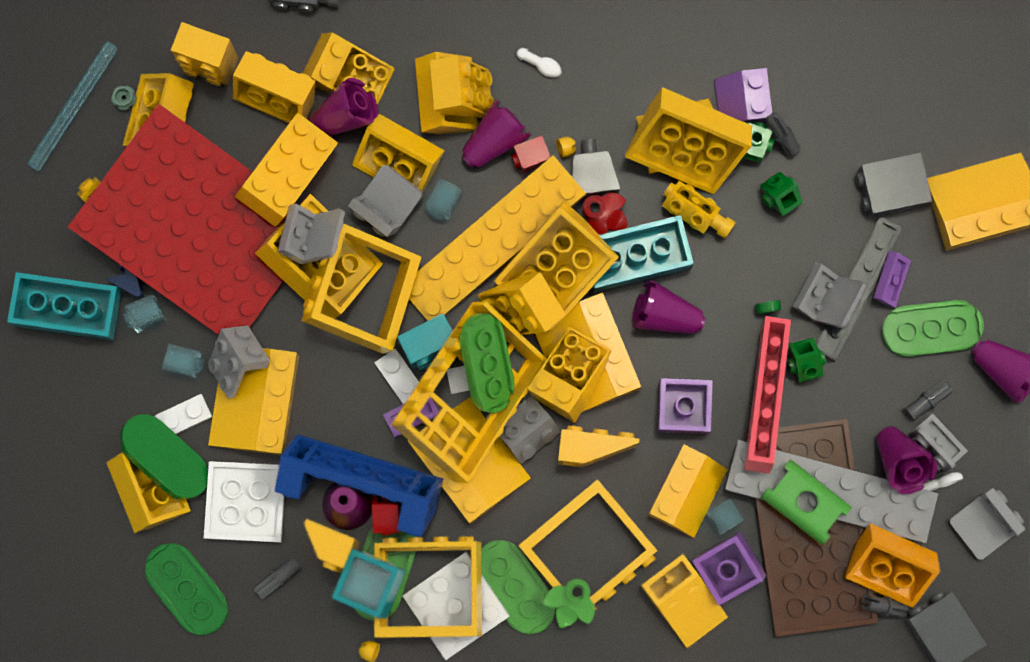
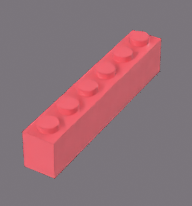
M765 316L761 327L744 470L770 474L774 465L791 320Z

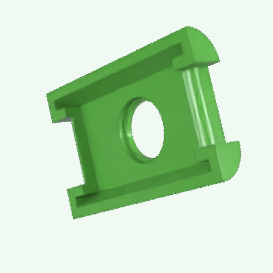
M790 459L784 466V469L788 472L773 491L767 488L761 498L819 544L823 545L830 537L826 532L842 513L846 516L852 506ZM805 491L814 493L818 499L817 507L810 512L801 510L797 503L798 496Z

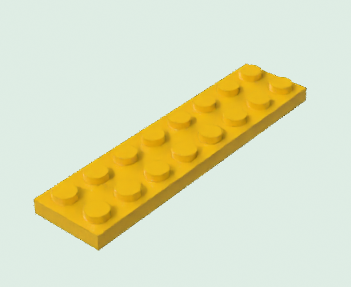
M554 155L551 156L417 272L409 297L410 301L427 321L441 314L447 315L510 261L563 201L572 207L586 195L585 191Z

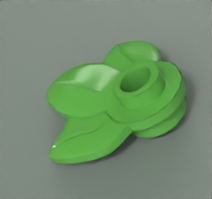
M573 579L566 586H555L544 598L543 604L545 606L557 608L556 618L560 628L572 625L578 618L589 624L595 614V606L589 598L590 587L581 579ZM580 587L582 595L575 597L572 593L573 588Z

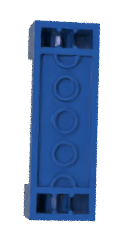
M297 434L281 455L274 492L283 494L287 498L299 499L314 478L334 481L340 486H350L360 489L366 494H376L386 497L389 501L402 502L397 530L404 531L410 536L422 537L436 514L443 478Z

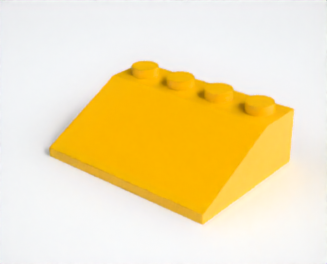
M662 87L650 103L625 153V157L711 194H715L750 149L752 125Z
M1022 153L927 178L932 197L931 204L946 251L1030 228V170Z
M311 194L300 204L301 207L314 214L328 211ZM285 219L259 247L255 254L303 300H306L311 292L309 288L310 281L317 273L319 265H317V261L299 264L278 252L286 222ZM344 237L320 312L321 314L333 319L340 316L383 265L368 248Z
M563 201L503 268L494 282L497 285H501L525 274L541 272L567 315L619 256L581 215ZM564 317L560 319L555 325H553L549 330L553 331L554 328L564 319Z
M603 292L578 302L553 331L548 330L543 333H535L542 353L546 358L549 357L569 326L612 350L594 392L582 413L640 390V382Z
M263 348L270 359L268 367L245 371L235 398L229 399L218 383L208 446L278 456L283 454L286 448L299 363L297 352Z
M470 397L453 408L477 432L486 420ZM445 413L437 427L449 437L458 422L448 413ZM426 426L419 433L424 435L428 427ZM462 428L453 442L466 451L474 437ZM434 432L428 439L438 450H441L445 444ZM500 437L494 441L490 447L489 455L481 461L476 475L469 482H454L449 475L408 440L410 446L431 474L443 478V490L469 524H472L531 479ZM451 447L445 454L455 465L462 458Z

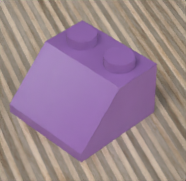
M767 68L742 70L714 79L719 112L747 124H753V122L768 124L766 117L771 115L772 106Z

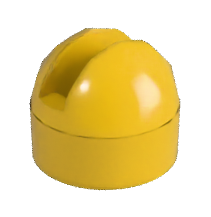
M562 137L556 140L557 150L561 158L569 157L575 153L576 146L573 145L576 142L573 138Z
M374 641L363 642L359 648L361 658L368 662H375L379 654L380 643Z

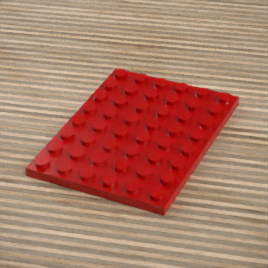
M160 104L156 106L68 226L70 230L217 335L224 328L247 325L250 328L283 282L255 252L287 218V214L275 227L238 200L235 195L253 172Z

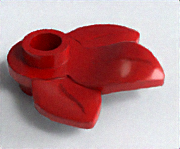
M612 192L602 197L592 195L584 200L582 204L583 214L588 218L587 223L598 235L608 233V229L622 230L628 227L627 218L620 210L625 204L626 199L620 194ZM592 203L599 205L600 209L598 212L591 210Z

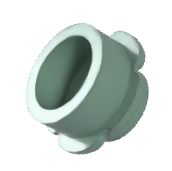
M119 86L113 91L111 100L113 105L118 106L120 110H127L135 104L136 96L131 87Z

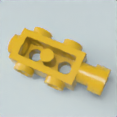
M678 181L675 185L671 182L663 194L667 198L662 206L674 216L681 215L683 221L703 234L710 226L717 231L716 234L725 239L736 223L729 217L724 218L718 214L721 208L716 205L715 201L697 193L690 184Z

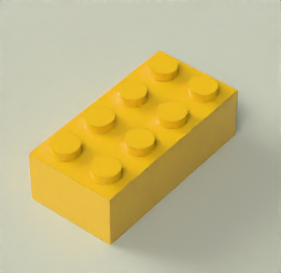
M297 112L235 197L276 227L288 213L289 206L296 202L338 142Z

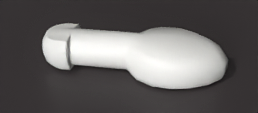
M520 48L517 51L518 59L536 66L540 74L549 78L561 75V67L555 60L549 57L541 58L529 52L526 48Z
M959 472L949 473L924 483L925 488L923 489L934 491L963 480V476Z

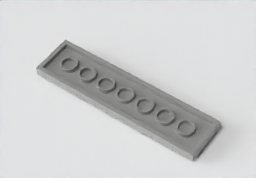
M737 441L725 486L726 491L763 500L761 496L767 488L773 491L788 472L784 469V466L791 459L852 506L846 516L841 513L836 520L867 528L872 523L905 539L923 544L927 542L938 493L922 489L912 494H901L889 485L887 479L778 450L775 452L774 465L770 474L744 470L747 442ZM805 491L798 496L797 503L801 510L810 512L817 507L818 499L814 493Z

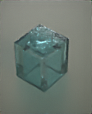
M440 178L426 202V208L429 210L428 214L438 220H442V218L449 220L463 195V190Z
M153 294L124 306L127 312L123 314L124 320L128 328L133 327L137 333L165 321L158 301Z
M168 344L162 369L166 372L196 378V374L202 371L204 359L201 358L202 354L197 350Z
M731 498L706 513L719 535L744 521Z

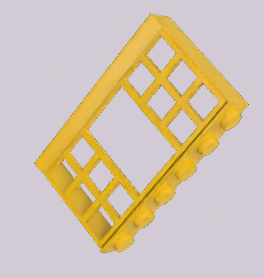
M486 301L472 302L391 426L431 459L454 482H469L476 475L481 461L489 455L490 447L494 441L503 433V427L508 419L515 414L521 399L528 394V386L547 358ZM486 313L501 322L506 341L509 343L507 347L509 355L515 348L525 360L517 372L512 369L514 392L510 394L509 404L498 413H490L477 432L433 391L456 356L463 362L460 351V334L465 322L474 314ZM429 397L441 407L432 422L420 412ZM446 412L458 422L449 437L437 427ZM416 417L428 427L424 435L411 425ZM462 428L474 437L466 451L453 442ZM433 432L445 442L441 450H438L428 441ZM450 447L462 457L457 465L445 456Z

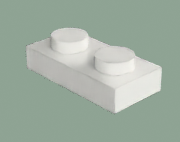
M395 348L374 363L402 404H404L419 381Z
M200 394L155 415V417L177 435L211 419L212 414L203 395Z

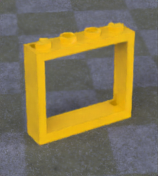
M343 224L337 243L338 248L334 256L317 260L319 267L317 273L310 281L309 288L311 292L309 298L305 300L302 306L305 308L301 321L381 354L391 352L395 346L421 256ZM344 237L401 261L378 337L320 313Z
M598 479L518 545L552 588L562 586L533 552L532 548L595 495L599 494L646 551L590 597L593 604L601 598L607 601L617 592L614 589L616 585L621 581L626 585L636 576L633 571L640 565L646 568L656 559L653 554L657 552L656 548Z
M461 536L458 537L457 542H448V537H433V542H423L422 537H409L407 542L398 543V538H382V543H374V556L388 562V552L471 550L472 626L388 627V616L387 619L374 616V637L482 636L481 542L474 541V537Z

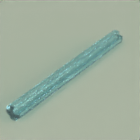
M109 41L103 44L27 161V165L35 171L41 169L117 52L118 48L116 45Z

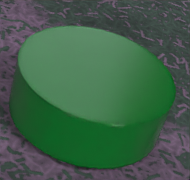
M780 300L755 304L756 313L758 314L780 311L782 309Z

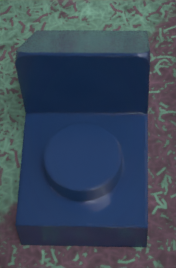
M119 265L121 272L125 271V274L106 279L112 285L117 286L139 300L145 299L141 280L121 265Z

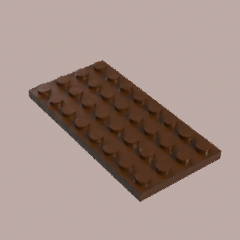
M847 419L778 428L776 450L855 471ZM745 432L746 442L748 440V432ZM755 498L775 637L878 623L876 612L864 611L861 608V605L868 606V604L861 603L862 597L865 594L874 596L873 590L845 578L856 542L864 532V527L836 520L826 532L830 535L829 539L821 545L766 501Z

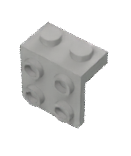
M384 165L377 172L363 194L353 198L348 207L353 210V214L358 219L369 222L377 234L389 237L398 232L421 200L423 193L392 167Z
M298 204L290 205L278 252L299 264L333 257L338 248L337 243L344 224L345 212L341 209H335L314 214Z
M815 263L792 307L812 321L843 328L850 320L851 314L861 299L866 285L859 280L838 276L823 264Z
M247 325L221 329L208 366L210 372L213 373L218 381L221 390L231 399L235 398L244 372L267 368L270 359Z
M528 392L517 405L515 414L508 419L503 427L504 430L500 438L522 464L527 459L533 457L547 443L553 441L561 432L550 415Z
M933 413L909 434L915 442L934 456L937 461V471L942 470L946 472L956 466L955 463L968 452Z
M994 488L985 491L949 520L952 528L978 560L984 559L1011 537L1018 536L1025 530L1022 525L1024 523L1022 517L1015 510L1012 512L1006 505L1008 502L1007 498L1000 490L995 491Z

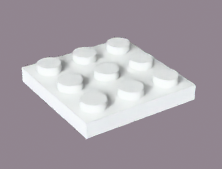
M209 461L204 539L282 543L285 496L274 492L279 465Z
M467 552L403 595V598L422 626H472L471 557ZM482 575L483 635L510 617V615ZM481 636L430 638L444 659L447 660Z

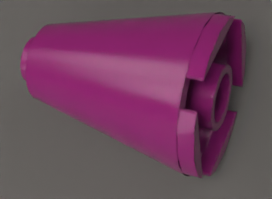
M348 78L310 116L309 121L328 136L372 124L378 116V106L372 92L367 94L364 90L365 84L356 78Z
M498 99L492 103L462 149L464 153L462 158L470 167L474 165L478 168L482 167L531 136L530 132L524 133L522 131L526 127L507 107L500 108L498 106L502 103Z
M647 280L644 283L643 287L647 289L643 295L639 294L632 315V321L636 323L632 327L642 330L695 334L697 331L702 330L705 324V317L701 309L653 280Z
M989 339L985 342L979 341L972 352L975 355L974 361L1015 403H1021L1030 392V354Z
M886 427L879 432L876 442L889 485L901 494H912L925 488L923 484L928 479L932 481L937 472V461L934 456L897 427Z
M334 482L328 487L323 496V512L327 520L334 526L347 530L355 529L363 525L371 516L373 497L372 494H366L360 489L340 486ZM348 497V503L341 505L342 499Z

